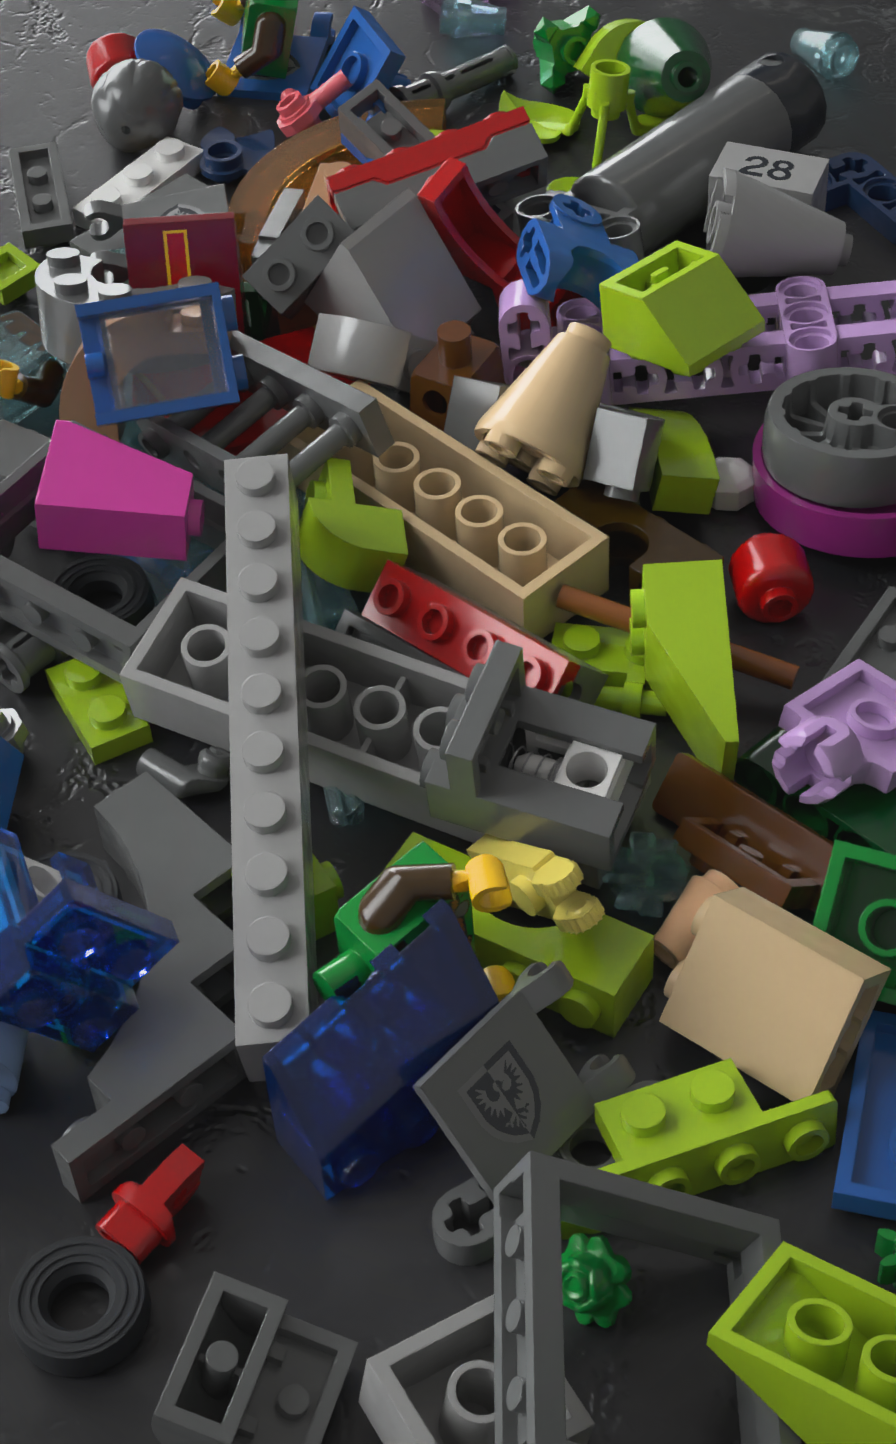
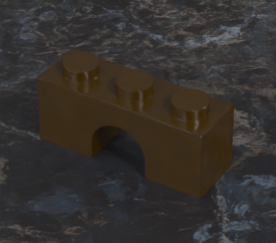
M583 479L578 487H572L553 501L609 536V567H629V607H631L630 589H642L643 564L722 559V564L724 565V556L715 552L710 546L700 543L670 525L665 519L655 516L632 501L603 495L605 485L602 483Z

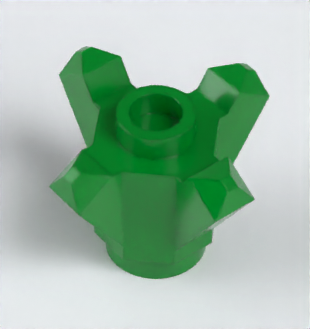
M589 5L564 20L549 21L542 17L534 30L533 47L536 57L539 58L540 83L542 87L552 94H555L565 84L567 73L578 71L573 66L590 41L591 34L598 29L602 15Z

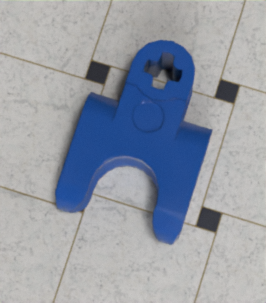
M557 194L549 205L552 215L550 223L537 218L531 219L525 226L519 239L516 259L528 295L550 302L555 300L556 289L569 290L587 298L601 311L599 284L639 262L638 257L633 250L610 243L602 224V217L592 206L573 196Z

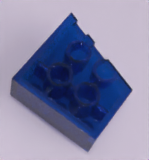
M442 898L422 915L430 926L399 953L392 944H389L370 961L374 971L362 987L348 999L343 996H331L262 1057L277 1141L326 1201L346 1187L355 1188L362 1185L375 1174L380 1165L404 1149L419 1147L433 1137L440 1126L412 1086L499 1003V999L452 908Z

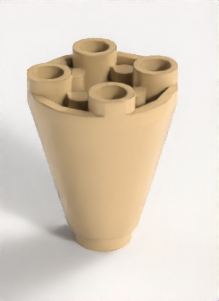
M571 322L566 332L558 333L480 418L474 429L475 437L480 441L475 452L500 468H506L509 463L528 473L526 481L534 488L546 494L557 496L561 487H578L583 479L597 407H600L610 358L607 355L612 346L610 340L599 331L587 325Z

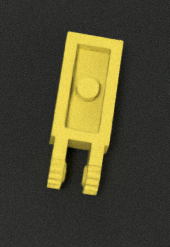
M488 834L482 836L466 849L471 859L481 854H491L503 863L513 898L510 907L523 910L530 916L539 915L552 919L562 932L575 933L576 935L580 932L584 933V931L597 925L603 919L602 916L605 915V909L595 895L591 896V894L576 890V887L584 879V874L574 860L570 861L568 858L556 856L551 850L516 841H508Z

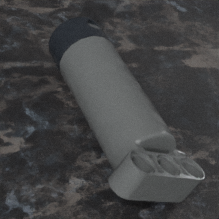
M768 52L576 179L571 190L568 192L547 190L544 194L530 196L520 201L515 208L520 237L527 223L533 218L550 223L552 215L549 205L553 197L557 194H565L584 201L598 211L602 217V224L610 243L633 250L640 261L707 215L709 174L727 141L795 153L817 138L826 122L827 104L823 88L813 71L799 58L785 52Z

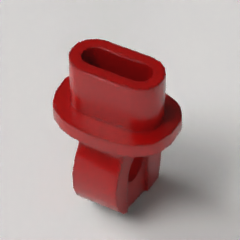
M182 1143L142 1185L128 1181L120 1184L111 1193L115 1205L95 1225L96 1230L103 1238L125 1248L139 1265L158 1244L169 1247L176 1240L173 1217L187 1204L198 1189L205 1161Z

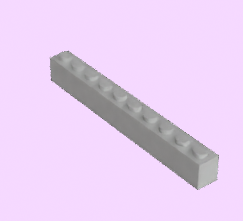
M288 453L224 460L235 1046L249 1082L321 1075L318 991L312 979V974L317 971L299 514L298 498Z

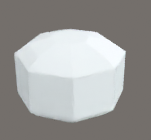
M716 458L720 481L712 507L715 510L738 511L753 502V467L741 458Z

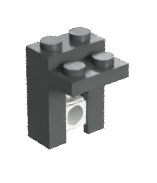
M496 640L486 664L477 663L474 666L465 694L457 693L453 697L447 711L445 731L440 748H431L424 759L419 783L420 787L426 789L430 817L508 841H516L551 850L557 856L611 872L656 761V723L526 686L523 647ZM584 780H592L600 783L594 787L583 788L575 785L576 783Z

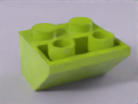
M677 240L599 284L603 335L612 343L611 348L626 353L633 359L645 360L669 369L676 375L690 377L698 374L706 366L729 352L738 350L744 343L766 330L765 319L718 253Z

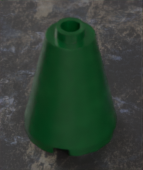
M657 17L641 24L624 38L616 56V60L628 64L631 68L628 89L635 90V109L644 114L656 117H670L701 97L710 83L712 60L709 47L697 29L680 19Z

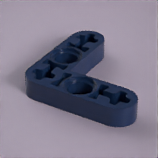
M848 152L829 158L825 212L848 205L880 234L896 245V177L866 154ZM876 199H882V200H888V201H877Z

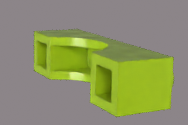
M412 832L385 869L393 865L422 841L428 844L445 861L454 863L456 870H465V866L471 860V857ZM472 906L477 968L470 973L477 975L488 966L500 965L510 971L516 983L521 973L532 963L543 962L548 967L553 961H562L574 980L573 986L562 997L546 1008L560 1013L568 1022L577 1027L593 1028L614 1038L653 979L654 935L608 915H603V919L591 929L576 935L575 933L562 932L557 926L529 928L513 925L496 918L490 913L480 912Z

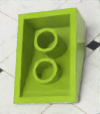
M722 559L643 564L642 589H630L631 618H629L631 656L643 655L646 681L696 758L734 781L739 733Z
M783 1241L708 1332L706 1345L806 1444H896V1295Z

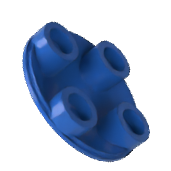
M147 29L139 33L134 42L136 58L158 62L173 75L183 94V107L191 110L198 109L203 101L211 99L216 92L205 85V81L208 79L206 71L211 66V63L194 45L174 33L161 29Z

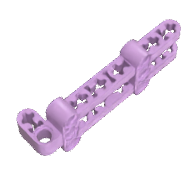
M796 276L778 283L776 292L748 295L765 319L766 330L744 343L738 350L729 352L706 366L703 370V375L688 377L674 374L673 380H667L666 368L645 360L633 359L626 353L610 348L607 353L610 363L600 403L613 406L776 390L782 383L799 374L833 367L867 368L896 375V355L892 340H896V280L826 287L823 280L819 278ZM523 279L508 284L503 289L499 298V338L505 383L511 385L526 369L518 364L522 361L534 360L558 333L566 332L571 322L587 325L603 334L602 313L599 308L587 298L568 300L558 306L556 311L557 326L551 327L549 301L528 295ZM889 300L891 307L888 308L890 319H885L881 301ZM864 304L866 311L863 312L862 320L852 321L850 314H853L854 305ZM839 311L837 318L833 319L832 312ZM519 313H528L530 329L521 331ZM774 317V324L767 325L768 318ZM874 343L876 350L873 351L872 359L862 360L860 353H863L864 344ZM841 351H849L847 352V357H841ZM759 354L761 358L759 370H748L749 356ZM775 357H781L782 363L774 364ZM645 365L647 367L648 375L646 381H636V366ZM621 372L622 379H614L613 373Z

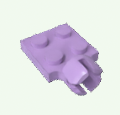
M857 659L784 705L778 726L786 730L787 733L778 739L782 747L775 751L772 766L776 779L788 795L809 784L812 787L800 795L799 802L804 804H823L854 784L865 783L885 794L896 787V681L861 659Z

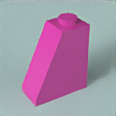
M56 420L34 503L39 548L187 561L191 536H202L205 512L204 500L194 499L193 473L70 421Z

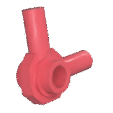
M339 70L311 94L302 96L299 91L292 88H287L281 93V101L276 107L280 116L276 123L286 137L297 135L300 140H304L312 136L321 127L322 120L319 118V114L322 109L352 86L342 70Z

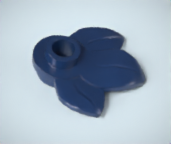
M218 126L208 132L200 143V147L203 149V156L200 159L201 173L206 178L220 184L235 182L239 177L246 174L263 175L272 173L286 166L291 160V152L276 149L274 132L270 129L249 136L235 138L232 132Z

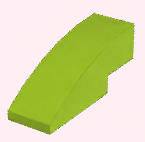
M629 407V410L665 419L651 490L649 491L652 510L709 515L720 477L714 454L701 425L692 415L684 411Z

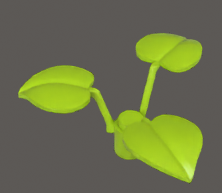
M601 59L591 64L589 83L583 85L582 97L575 111L554 104L524 100L505 90L501 94L499 111L505 112L523 106L542 144L554 143L560 139L561 135L572 136L574 132L579 130L580 120L588 106L591 109V115L598 119L592 169L602 163L607 122L617 120L620 117V113L625 109L631 132L636 136L644 135L669 118L648 114L637 115L634 105L635 90L628 89L631 68L628 64L614 59ZM562 177L553 180L548 184L547 190L568 192L571 190L574 181L579 177Z

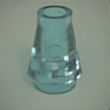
M442 0L439 34L450 35V40L488 35L503 36L507 8L494 6L480 0Z
M803 27L798 29L791 39L790 48L792 53L805 60L826 79L844 78L852 73L858 63L859 48L848 33L811 30Z

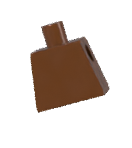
M458 320L444 322L438 327L437 344L417 365L411 376L410 411L441 431H444L454 375L506 384L500 347L495 342L471 335V327L467 323Z

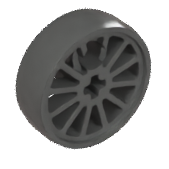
M833 367L805 372L782 383L772 393L764 416L762 450L765 466L770 475L780 485L794 494L826 505L845 508H875L896 504V375L867 368Z

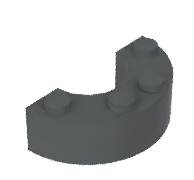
M71 247L49 250L46 253L47 259L38 266L35 272L42 344L52 356L71 364L82 343L74 305L212 283V280L205 276H188L181 278L174 285L132 289L130 285L124 283L105 284L103 260L80 255L78 249ZM219 285L221 296L232 294L237 318L235 288ZM184 308L173 309V314H180V311ZM208 354L161 355L139 363L128 373H159L184 370L210 364Z
M454 375L443 432L475 452L480 442L474 434L478 421L510 385ZM600 403V407H597L583 479L604 484L603 495L638 502L640 492L651 490L665 419Z

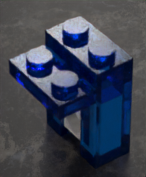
M0 827V1021L94 1052L140 1009L132 986L179 943L173 923L169 919L99 892L90 865L86 862L59 851L50 859L52 867L25 857L17 834Z

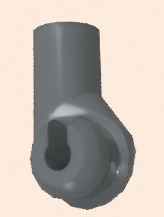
M213 746L209 749L204 748L199 752L198 763L187 765L181 764L155 748H150L142 754L136 768L137 775L147 771L177 798L219 792L230 782V754L222 748Z

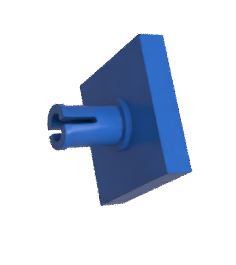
M353 6L311 84L310 90L313 92L339 70H342L352 86L325 107V110L340 128L338 107L374 80L378 79L387 89L398 84L403 86L411 84L410 79H407L406 75L398 73L406 56L369 11ZM368 111L361 116L364 121L368 117Z

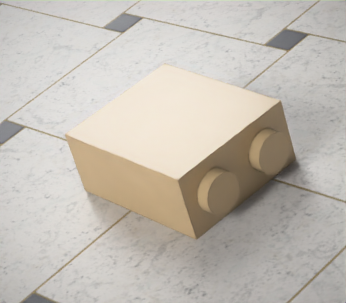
M745 887L717 893L709 897L700 906L693 919L691 933L695 935V939L686 959L676 965L667 979L664 995L669 999L659 1022L723 1060L731 1058L739 1070L791 1101H796L825 1090L831 1091L834 1096L892 969Z

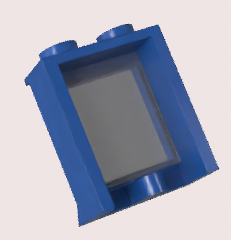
M218 282L74 305L94 401L96 423L99 428L235 405L240 402L238 391L249 389L243 354L231 355L228 331L238 330L232 294L221 296Z

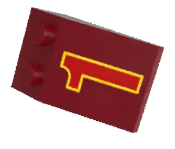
M234 212L123 219L128 279L132 289L174 285L181 278L188 276L209 277L212 282H218L221 286L235 288L238 331L251 337Z

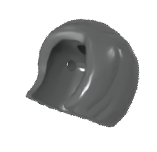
M143 58L126 59L114 64L107 72L100 76L92 91L91 108L95 123L103 138L116 149L132 153L147 148L151 149L166 136L171 137L177 127L183 109V94L173 75L158 62Z

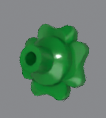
M584 1233L573 1234L569 1239L565 1252L561 1254L563 1305L574 1311L576 1319L582 1325H588L596 1321L601 1327H610L615 1324L618 1311L632 1302V1292L626 1285L631 1279V1266L625 1257L613 1253L605 1236L599 1235L589 1239Z

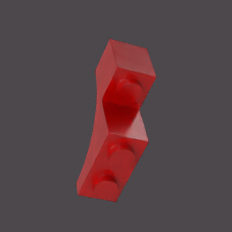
M449 156L436 173L426 180L417 197L461 274L492 288L499 309V298L503 289L511 282L522 279L516 259L520 237L503 222L485 200L476 186L467 164ZM556 289L554 302L549 301L551 327L557 326L556 311L558 306L568 300L581 298L579 294L565 289ZM519 313L521 331L530 329L528 313Z

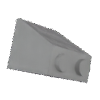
M409 188L340 243L304 302L318 316L319 313L366 320L410 331L413 335L437 341V329L442 323L458 320L470 326L481 311L480 305L418 197Z

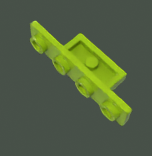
M729 1058L595 1103V1123L615 1160V1163L598 1169L690 1195H696L724 1184H740L752 1178L756 1173L793 1160H809L819 1155L823 1150L832 1147L836 1142L838 1103L831 1091L825 1090L763 1112L733 1060ZM561 1221V1239L563 1240L570 1239L576 1233L596 1234L601 1232Z

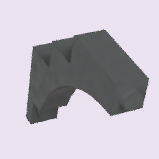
M147 771L123 787L113 790L104 800L93 806L104 850L124 870L138 891L145 906L148 917V940L146 960L139 988L127 1018L109 1049L87 1076L96 1112L91 1116L75 1121L68 1127L63 1136L51 1145L63 1185L80 1203L92 1196L247 1077L235 1046V1023L219 1010L220 1007L234 998L233 931L223 923L224 920L233 915L232 845Z

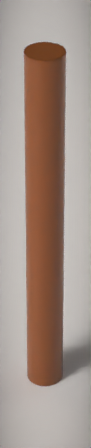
M566 584L562 586L556 602L557 608L630 633L629 618H631V607ZM730 642L732 670L792 690L800 666Z

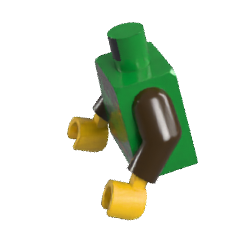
M212 0L218 7L211 12V15L227 25H236L244 13L241 54L234 58L235 65L231 69L220 60H216L206 71L208 79L205 81V85L221 96H228L235 89L242 76L248 79L252 75L257 74L286 79L298 0Z
M424 841L414 846L338 909L334 917L339 956L312 974L313 983L320 996L331 1008L337 1010L361 994L385 1016H394L420 1001L461 1005L462 998L478 999L480 1012L484 1018L512 991L515 985L513 975L508 969L500 965L488 966L482 969L475 978L465 977V975L477 968L472 906L480 912L491 913L506 909L512 904V893L503 863L491 854H481L468 861L465 870H456L454 863L445 861Z

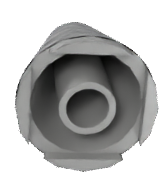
M722 169L723 177L718 176L703 232L707 233V244H711V249L708 251L718 253L735 278L833 275L838 266L845 267L852 251L853 235L846 233V223L737 170Z

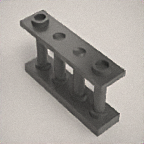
M237 330L232 331L229 344L231 355L243 354L249 389L240 390V392L249 391L253 393L249 398L201 437L189 430L217 407L174 414L168 418L162 416L136 421L141 430V433L138 434V440L148 455L160 460H166L176 467L193 473L194 477L224 494V460L275 455L307 427L312 429L319 427L325 431L289 461L295 488L344 446L349 448L356 446L379 457L395 443L375 397ZM213 381L196 395L215 392ZM272 408L275 410L282 408L288 411L286 415L238 455L234 456L223 450Z

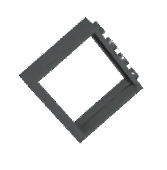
M74 420L71 421L72 423H75V424H77V425H79V426H82V427L87 428V429H89V430H91V431H94V430H92V429H90V428H88V427H86V426H84V425H82V424H80V423H78V422H76V421H74ZM51 439L0 482V550L36 519L34 503ZM193 480L194 499L204 500L205 512L202 536L191 537L215 550L186 579L227 593L225 496L207 488L201 482ZM0 555V618L122 683L119 676L120 672L168 596L135 627Z
M530 1150L494 1188L495 1444H581L566 1440L561 1221L727 1265L729 1302L731 1305L781 1245L779 1219ZM735 1374L741 1444H802L801 1438Z

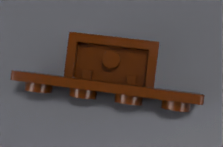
M678 753L652 802V808L678 825L671 841L691 853L688 860L689 863L703 873H706L709 869L718 870L742 887L747 888L784 910L810 909L816 913L834 843L689 753Z

